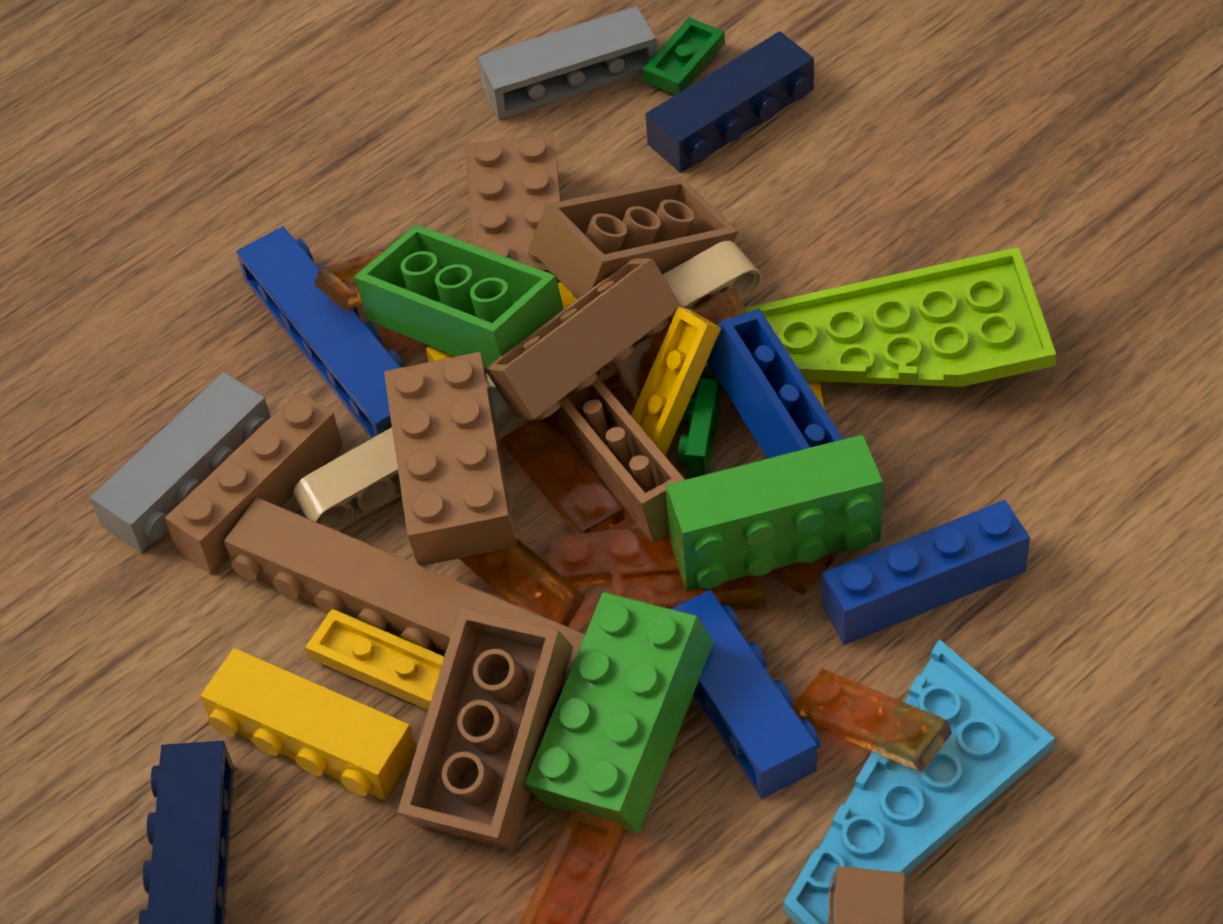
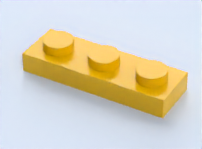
M678 307L631 414L632 418L665 456L721 330L720 327L694 311Z
M334 609L330 610L305 647L308 658L426 710L429 709L444 660L442 655Z

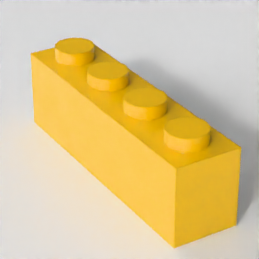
M236 648L232 649L200 695L208 715V722L218 732L230 737L236 733L247 738L259 750L268 755L277 756L280 753L295 760L302 769L312 775L321 776L323 773L340 780L345 788L359 796H366L369 793L385 801L416 752L410 724Z

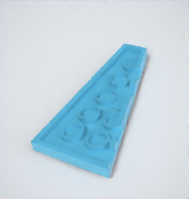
M939 639L931 652V658L921 675H917L911 685L909 695L897 716L892 717L856 778L855 787L848 799L837 810L832 819V826L818 849H814L783 902L784 913L795 924H827L829 882L837 866L903 872L906 877L1047 755L1054 747L1055 738Z

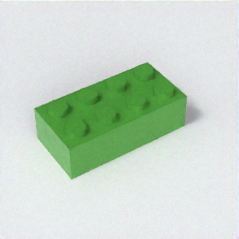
M417 224L354 276L368 321L454 356L481 352L485 368L564 309L555 275Z
M864 435L667 484L666 497L670 545L686 591L700 588H715L730 580L749 575H765L776 568L799 562L811 563L822 556L845 550H860L872 543L879 542L881 540L883 480Z
M602 592L524 782V785L545 806L637 834L640 833L714 643V640L696 615Z

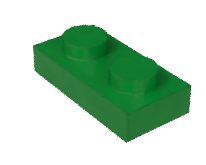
M688 17L643 68V81L675 95L680 93L692 83L725 45V31Z
M699 378L696 397L691 396L685 411V424L690 425L689 435L681 434L678 463L686 464L687 479L709 473L720 412L718 379Z

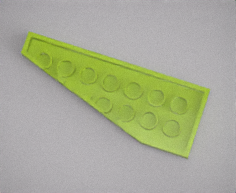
M1019 247L727 311L708 320L718 326L720 321L760 308L806 381L963 387L1056 366V351ZM706 362L700 377L717 378Z

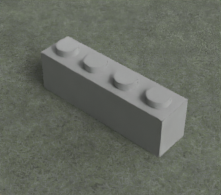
M635 6L477 56L482 88L498 120H502L643 74V68L657 53L654 34L639 8Z
M225 372L219 375L90 497L101 526L143 553L155 540L162 538L169 530L165 517L270 418L265 397Z

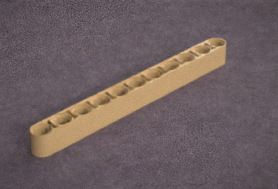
M732 241L720 242L663 274L682 308L692 310L707 320L752 296L762 282L760 271ZM676 312L668 317L670 323L663 330L651 336L644 335L632 344L634 351L625 359L614 364L608 363L596 372L598 378L604 381L659 349ZM487 374L498 438L501 440L534 420L515 417ZM392 427L311 472L297 483L293 491V498L306 518L340 532L402 496Z

